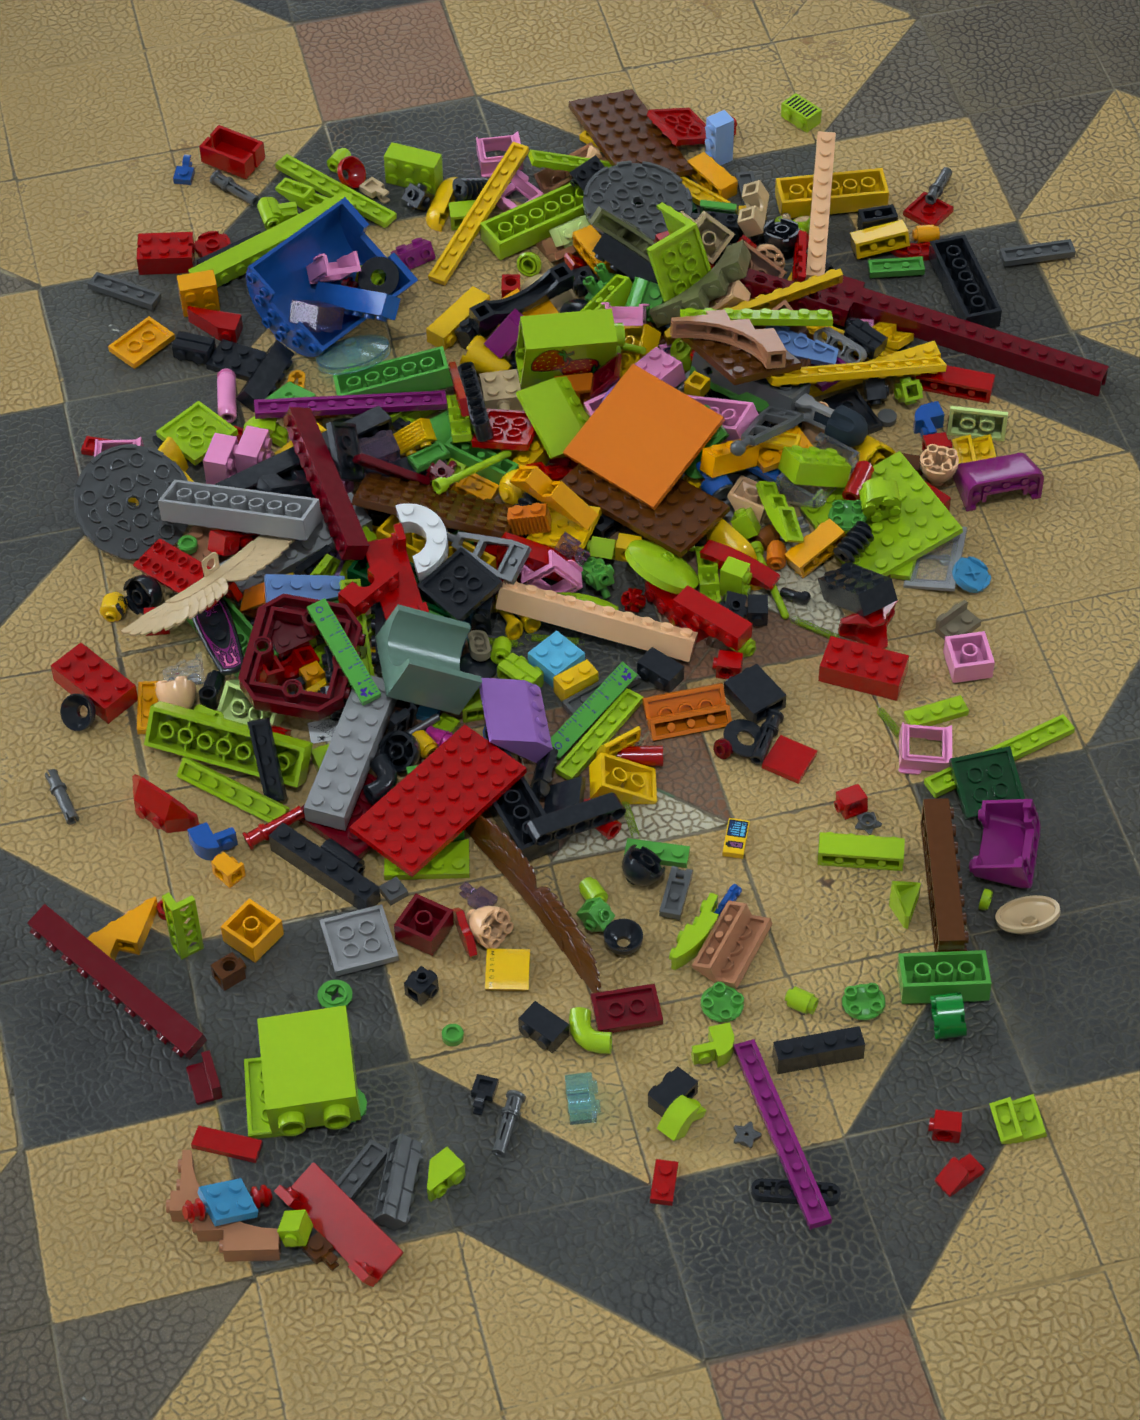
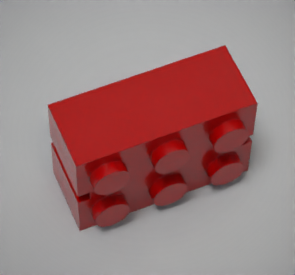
M218 125L210 134V137H207L199 146L201 162L243 179H247L253 173L255 167L257 168L265 159L264 142Z
M193 232L138 234L136 260L139 275L189 273L188 270L194 267L195 244Z

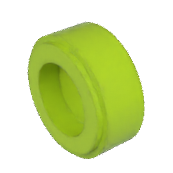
M984 889L979 909L988 910L993 897L992 890Z

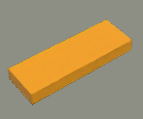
M159 681L138 682L137 734H146L150 706L159 702L155 691L156 683Z

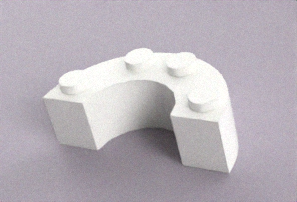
M418 504L395 505L404 533L419 534L426 540L425 547L418 554L412 556L414 567L421 583L448 558L449 545L446 528L440 517L427 507Z

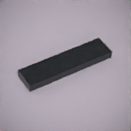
M268 717L248 721L263 793L275 801L286 800L287 794L270 719Z

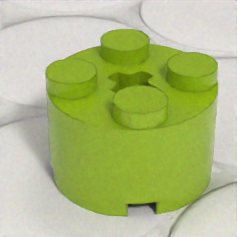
M872 478L862 484L863 488L861 490L859 488L862 512L872 522H880L882 519L897 516L901 513L902 504L899 489L894 479Z

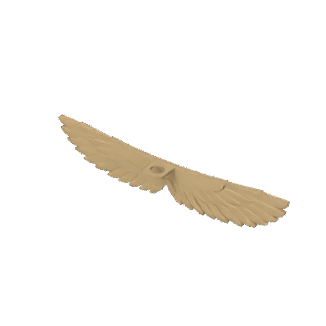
M260 535L221 566L218 554L212 552L202 560L204 573L202 579L166 600L162 605L138 617L139 619L122 629L121 633H129L130 636L139 634L144 636L151 632L155 634L162 629L167 631L176 624L179 626L188 617L192 619L198 612L202 613L207 606L211 607L215 599L219 601L222 594L224 596L227 594V582L247 580L250 576L257 574V571L265 569L266 565L273 563V560L279 558L281 552L287 550L295 539ZM213 558V567L211 569H207L208 561Z

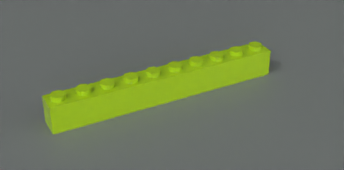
M344 191L204 261L188 271L189 273L213 269L216 284L219 287L244 275L248 266L344 197L347 198L355 209L356 203Z

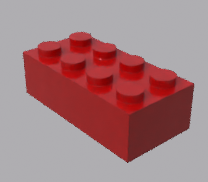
M830 636L820 663L818 681L897 701L908 671L909 655Z
M81 642L50 665L54 681L70 694H84L88 696L95 705L96 715L108 724L138 701L136 685Z

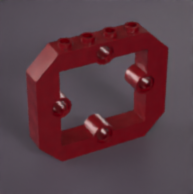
M283 593L258 607L238 677L240 689L255 710L320 721L345 706L346 699L348 700L352 689L334 656L332 658L333 673L327 694L303 690L301 682L296 679L287 680L283 686L259 682L263 665L271 662L274 658L271 636L276 620L303 625L304 631L308 635H319L320 631L315 623H309L313 619L307 611V606L320 600ZM327 601L361 659V652L359 650L361 646H364L366 634H363L362 625L346 604ZM293 691H296V692H297L296 694H289L290 692H293Z

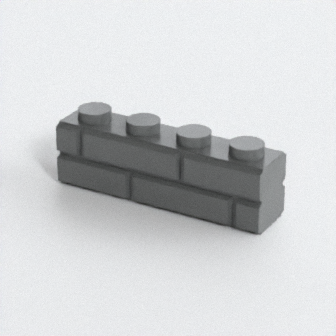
M399 1134L390 1140L373 1218L375 1222L385 1225V1227L392 1230L405 1226L410 1220L411 1213H409V1207L415 1198L413 1188L419 1178L417 1168L423 1158V1153H421L422 1143L404 1134Z

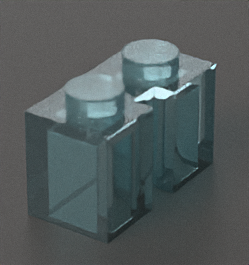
M591 1072L565 1075L570 1125L597 1122V1113H601L600 1100H595L594 1095L598 1094L597 1080H592Z

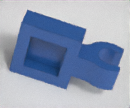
M184 155L182 166L176 167L173 177L174 184H192L195 169L192 167V162H190L191 155Z

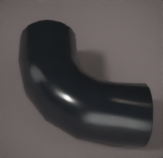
M387 754L376 756L370 763V767L376 774L377 779L365 785L363 792L371 805L376 804L397 785V770Z

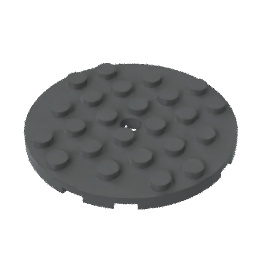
M622 161L617 162L615 166L602 168L590 178L584 190L583 209L589 221L600 206L617 217L632 223L645 235L655 240L656 234L668 231L662 211L658 210L656 205L663 202L677 212L683 210L684 213L691 217L692 196L689 188H686L682 183V179L671 170L643 161L642 164ZM640 202V203H642V204H640V205H637V204H636V206H635L634 203ZM593 226L599 233L603 235L604 232L602 230Z
M125 444L104 450L96 455L82 470L75 487L74 511L82 532L98 549L110 556L124 560H138L159 538L174 546L185 533L188 524L162 521L158 500L175 479L188 481L184 472L175 461H172L163 452L152 447ZM136 498L139 505L137 507L130 506L128 499Z

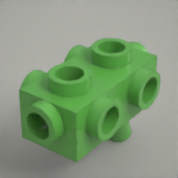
M588 557L582 559L578 563L583 568L582 580L597 591L600 590L603 599L610 597L607 586L615 583L613 567L610 564L605 565L602 558Z

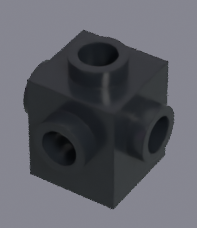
M418 182L417 185L409 184L405 189L402 199L408 202L406 204L408 207L427 212L435 195L427 191V186Z
M589 265L571 270L574 274L572 290L577 292L579 298L589 293L583 284V280H586V277L593 276L596 283L598 282L596 274L592 273Z
M727 591L719 604L744 619L746 618L748 607L745 606L747 595Z
M423 966L411 972L404 982L405 995L420 1006L429 998H433L439 990L438 977L435 972L427 970Z

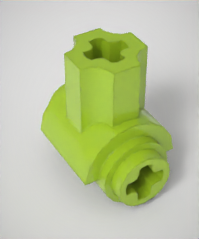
M262 197L257 204L258 211L267 230L298 215L296 202L279 204L276 198Z

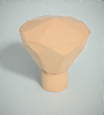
M590 145L585 158H592L596 155L598 159H601L602 155L599 149Z

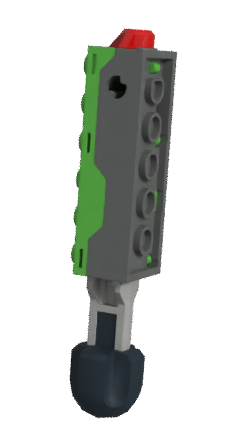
M692 349L690 353L692 361L690 375L693 371H696L711 378L710 388L715 392L728 396L730 399L753 402L756 410L759 412L769 406L804 413L803 421L824 429V434L828 440L842 447L851 448L863 443L868 434V424L862 415L844 405L834 410L815 401L813 396L809 395L810 383L788 384L775 387L766 378L733 385L696 351Z

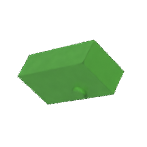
M986 950L898 953L897 974L902 1004L931 1003L930 996L961 992L963 1002L989 1001L991 978Z

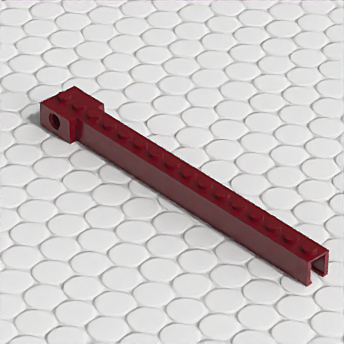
M844 275L842 283L822 290L852 300L846 319L852 317L875 319V324L879 322L897 324V331L914 333L915 338L927 342L935 341L936 345L1097 397L1101 393V385H1105L1109 368L1107 365L865 288V282Z

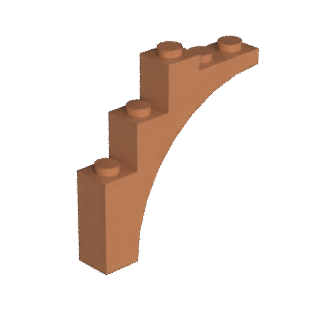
M725 309L706 311V315L671 318L670 335L672 338H699L719 341L752 354L762 362L766 369L785 367L787 350L774 328L755 330L750 319L730 320Z
M182 1150V1159H178V1173H181V1179H177L176 1190H171L170 1199L166 1200V1213H170L172 1222H189L183 1216L182 1207L185 1206L186 1200H190L194 1204L195 1199L200 1198L198 1195V1188L200 1186L194 1173L192 1150ZM206 1213L203 1221H199L196 1217L192 1223V1231L197 1234L198 1242L219 1241V1253H223L225 1262L280 1260L281 1238L276 1228H261L240 1221L214 1226L208 1213Z

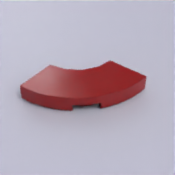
M930 242L922 244L910 243L908 247L889 252L899 258L923 256V261L929 260Z
M459 907L452 909L457 931L465 951L469 957L477 955L474 936L467 923L464 910Z

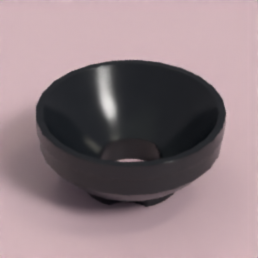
M71 694L63 700L60 715L66 727L74 731H81L93 724L96 709L93 701L84 694ZM83 705L88 709L86 717L80 714V708Z
M617 919L609 923L605 928L604 942L607 948L615 954H632L642 945V928L633 920ZM621 939H626L630 944L627 947H620L617 942Z

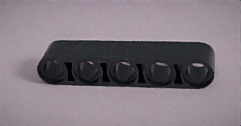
M608 793L534 818L527 823L525 828L537 846H543L616 821L625 815L626 809L615 793Z

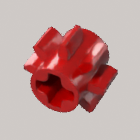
M628 588V591L622 594L621 604L626 606L625 611L638 613L645 606L646 598L644 595H641L642 590Z

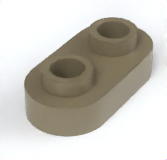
M481 630L469 632L467 643L470 656L479 662L489 659L491 646L487 633Z

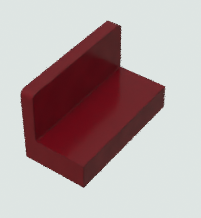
M210 1050L201 1052L203 1062L186 1067L197 1105L223 1098Z

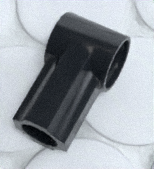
M212 670V672L208 673L203 687L199 690L200 705L213 710H217L219 706L218 699L225 682V676L221 675L219 671Z

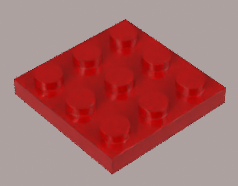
M690 108L648 110V118L675 146L705 145L706 124Z
M487 408L494 435L488 441L479 442L474 434L471 440L472 447L528 451L536 431L525 411Z

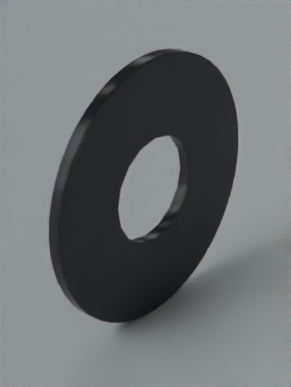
M373 257L367 260L361 266V271L358 274V283L361 289L389 295L396 289L399 282V272L396 265L385 257ZM375 270H383L386 273V281L381 285H374L371 281L372 273Z
M745 719L729 722L723 732V737L730 742L732 751L746 758H750L761 735L760 726ZM740 732L751 734L754 738V743L752 745L742 744L738 740L737 734Z

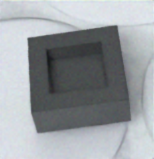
M397 876L379 886L380 893L390 906L409 896L408 890Z

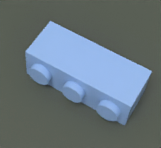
M725 110L706 117L705 153L712 157L720 166L733 160L734 119Z

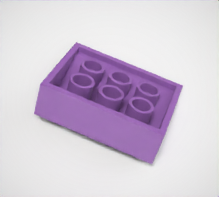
M481 678L482 684L479 686L489 742L537 763L553 749L540 687L526 680Z

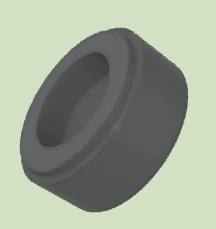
M882 409L878 413V419L883 424V427H891L896 423L897 414L892 409Z

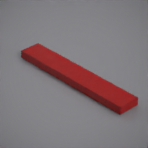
M449 362V371L461 416H469L467 398L456 362Z

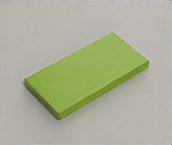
M261 1057L244 1059L248 1137L261 1139L285 1136L280 1132H271L265 1106Z

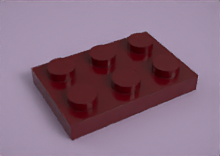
M655 983L590 994L597 1031L615 1033L663 1025V1016Z

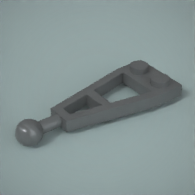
M774 406L767 407L759 413L741 435V441L736 440L732 442L730 446L731 453L735 456H741L745 453L748 445L756 446L796 427L804 420V413ZM765 421H768L770 424L778 423V425L771 428L761 426Z
M446 529L447 539L452 542L451 546L458 550L462 547L499 579L511 584H515L532 550L529 546L511 539L459 531L457 535H454ZM464 540L478 542L473 553L462 546ZM487 544L509 547L498 570L480 559Z

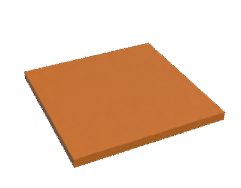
M632 364L565 448L563 454L655 510L723 424L725 418L642 368Z

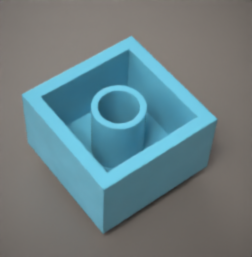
M555 631L528 652V663L542 670L544 681L551 687H553L554 676L585 661V652L558 631Z

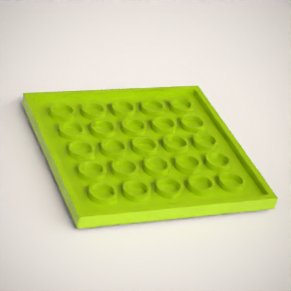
M900 451L875 464L871 479L883 477L884 480H889V478H892L897 482L902 504L901 513L897 516L882 519L880 522H872L867 517L865 523L872 529L874 541H869L870 545L864 547L865 551L860 553V557L854 558V564L888 576L963 533L961 525ZM835 487L800 507L801 512L814 529L829 519L828 514L835 500L845 501L842 497L845 488ZM838 559L841 564L848 563Z

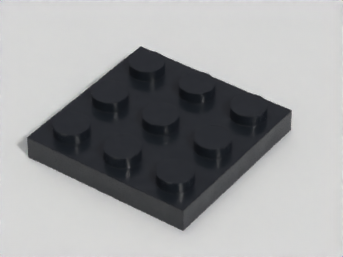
M460 547L418 585V589L451 618L463 622L503 586V582Z

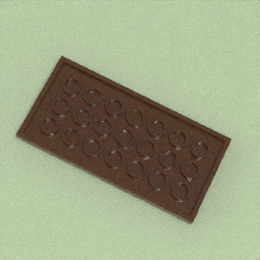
M633 89L569 101V109L611 166H615L617 162L622 161L640 164L646 161L663 166L679 177L693 174V168L678 148L648 118V109Z
M580 464L560 480L589 506L601 507L602 513L680 558L730 512L729 505L681 478L655 510Z
M378 472L366 474L352 499V505L397 515L395 505H422L435 512L445 527L473 534L501 538L505 532L510 533L511 526L507 520L508 508L513 507L512 504H499L492 499L482 500L471 494L461 495L454 490H447L442 494H437L432 485L423 486L416 481L406 482L395 476L385 477Z

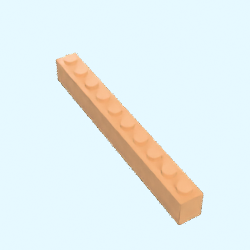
M818 131L805 281L812 276L825 274L835 132Z
M503 581V586L499 589L496 609L647 651L653 647L668 657L690 662L698 632H694L689 628L676 627L668 622H658L650 617H640L631 612H622L610 606L604 607L592 601L579 600L574 596L557 594L553 590H543L534 585H525L517 581L515 584Z

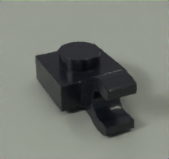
M477 1074L471 1090V1097L475 1098L473 1114L482 1116L486 1100L493 1102L499 1085V1079Z

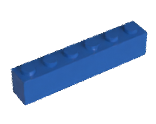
M318 281L312 303L319 305V309L325 311L330 310L336 313L354 315L361 318L365 317L372 320L376 318V320L387 322V319L395 321L401 298L386 293Z

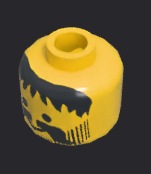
M119 592L106 594L100 606L101 616L109 622L122 620L128 607L127 599Z

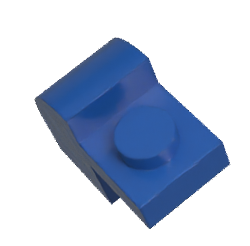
M938 401L924 404L915 412L913 432L914 434L920 433L922 439L923 435L936 434V429L943 428L945 414Z
M207 822L187 829L189 842L194 852L205 860L212 861L216 855L221 854V851L229 850L238 845L236 832L233 827L215 834L212 833Z

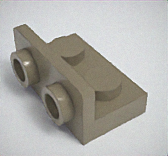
M963 600L959 604L956 603L945 614L943 613L938 616L935 633L944 640L946 636L971 633L981 626V620L967 609L968 602Z

